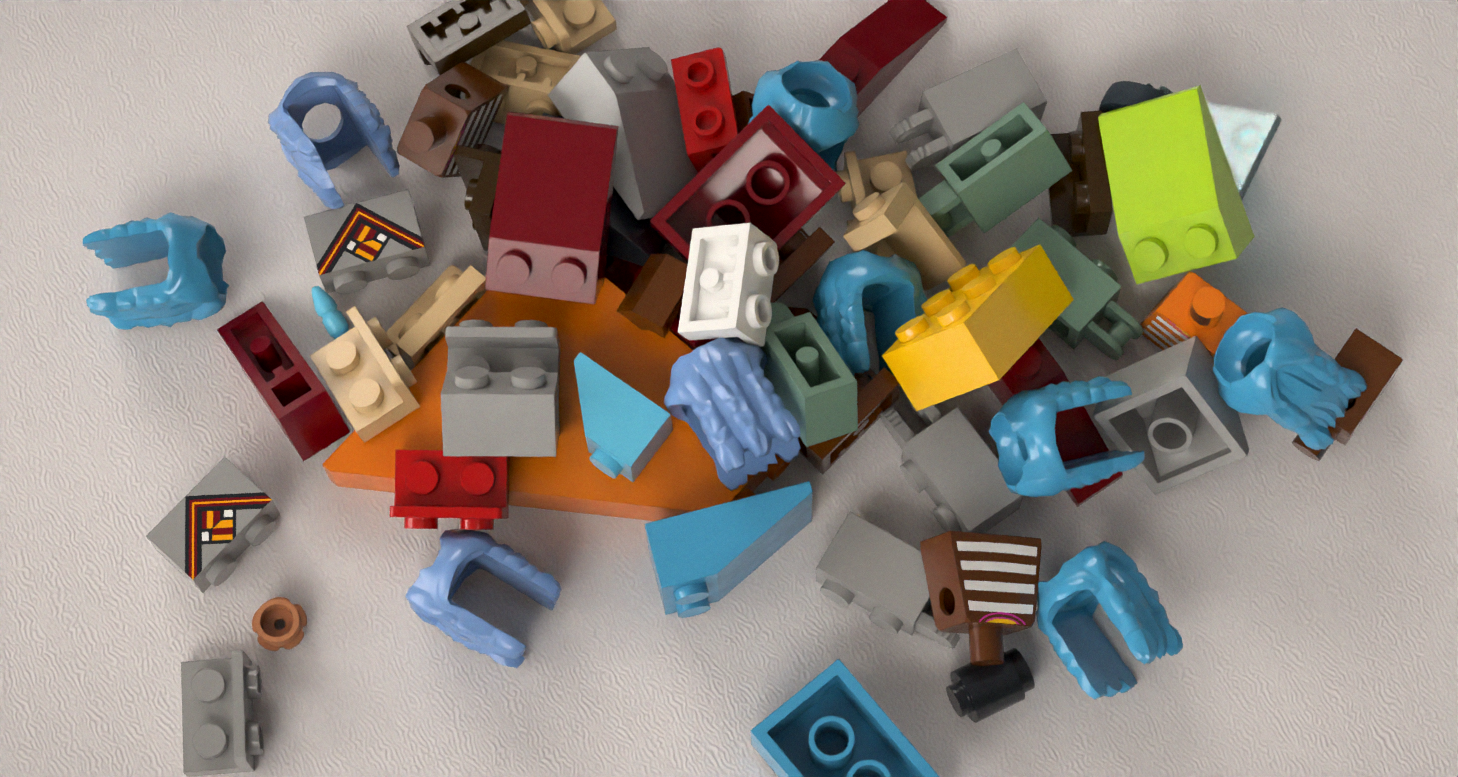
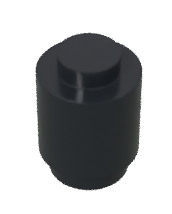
M1012 648L1004 652L1003 664L976 666L968 663L952 671L950 674L952 684L946 687V692L958 716L968 715L973 722L977 723L1024 700L1025 693L1034 689L1035 684L1024 657L1016 648Z

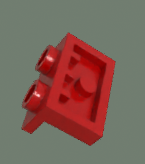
M720 47L671 59L686 151L698 173L739 134L726 56Z
M395 449L394 506H390V517H404V528L438 529V518H460V529L494 530V519L509 518L510 456H443V450Z

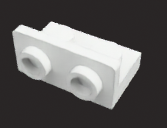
M751 223L694 228L692 230L678 333L689 341L738 337L747 344L764 346L766 329L772 318L770 300L773 277L779 266L776 242Z

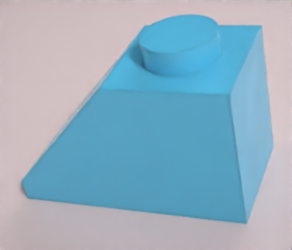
M580 352L574 359L585 438L588 452L592 454L589 460L599 470L612 478H617L621 474L631 482H634L673 431L671 414Z

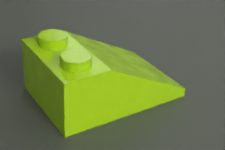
M1201 85L1100 114L1098 121L1117 231L1136 284L1237 259L1255 236Z

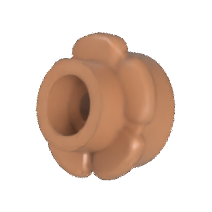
M276 597L268 600L260 606L253 616L252 629L258 634V643L267 650L278 651L280 648L290 650L296 647L304 638L302 630L307 625L306 613L300 605H293L287 598ZM279 620L285 622V626L281 630L275 628V623Z

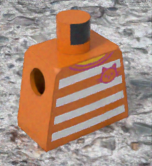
M1189 271L1168 290L1140 325L1144 331L1142 335L1161 350L1197 336L1214 358L1225 332L1235 324L1240 316L1247 315L1248 313L1224 296L1220 290L1211 286L1196 273Z

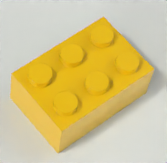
M1041 244L1020 253L1016 247H1011L993 257L987 263L988 266L979 270L975 264L960 269L948 278L947 282L950 286L948 289L937 293L922 304L921 308L924 313L921 316L911 319L895 331L898 340L882 357L916 411L1000 380L1074 300Z

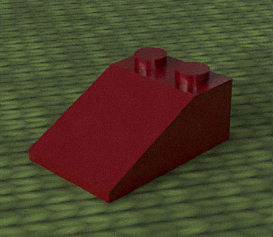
M768 104L650 220V225L687 263L692 230L694 228L751 223L776 242L777 251L779 252L846 183Z
M508 112L489 234L485 290L588 304L596 303L605 279L619 126Z

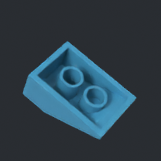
M810 481L644 524L649 555L665 615L677 612L678 617L687 618L707 612L711 608L710 603L720 601L812 522L813 491Z

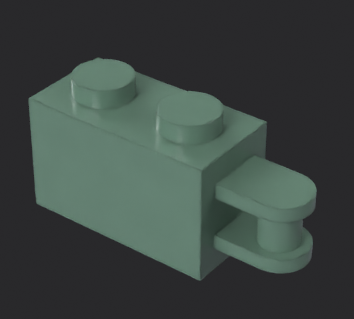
M1023 102L937 163L936 167L945 180L922 195L919 200L948 238L973 220L981 231L986 233L1069 174L1072 169L1049 131Z
M1038 217L1011 247H1016L1020 253L1041 244L1074 299L1048 328L1073 349L1086 338L1106 356L1116 361L1119 360L1124 354L1122 347L1131 338L1138 339L1144 331L1139 322L1117 304L1122 286L1117 283L1118 278L1116 274L1104 262L1098 259L1091 261L1076 249V242L1063 228L1058 225L1050 227ZM1104 317L1114 324L1107 332L1097 325Z
M776 302L771 303L772 318L766 329L765 344L760 347L767 357L764 377L773 384L775 393L784 402L785 409L790 411L799 424L800 438L805 446L809 447L857 431V380L810 312L794 317L786 305Z

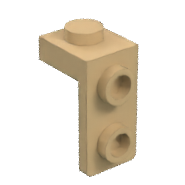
M905 181L882 194L876 192L863 199L853 209L852 213L855 218L843 235L855 252H859L884 239L895 254L915 263L921 275L923 290H930L947 281L950 276L967 266L964 258Z

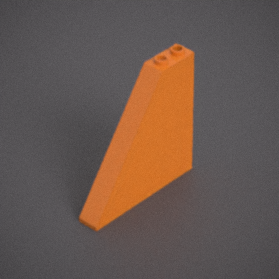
M606 277L595 304L487 290L454 325L459 326L460 322L465 320H484L490 322L493 327H515V323L518 321L537 320L545 322L548 327L557 328L561 347L559 380L560 436L556 457L510 456L509 505L658 521L756 495L754 491L767 477L774 481L785 471L791 462H785L775 454L777 464H768L767 471L758 472V475L747 474V483L739 485L737 489L730 491L718 478L713 458L705 450L689 424L671 415L673 431L634 482H631L621 474L617 478H612L599 470L589 460L592 454L588 452L574 366V359L580 352L670 413L663 402L669 389L672 365L679 357L693 351L671 331L663 338L650 330H641L617 312L626 294ZM445 335L411 370L417 383L409 387L420 407L366 442H363L354 430L322 464L329 479L336 486L395 493V449L443 450L441 391L448 362V346Z

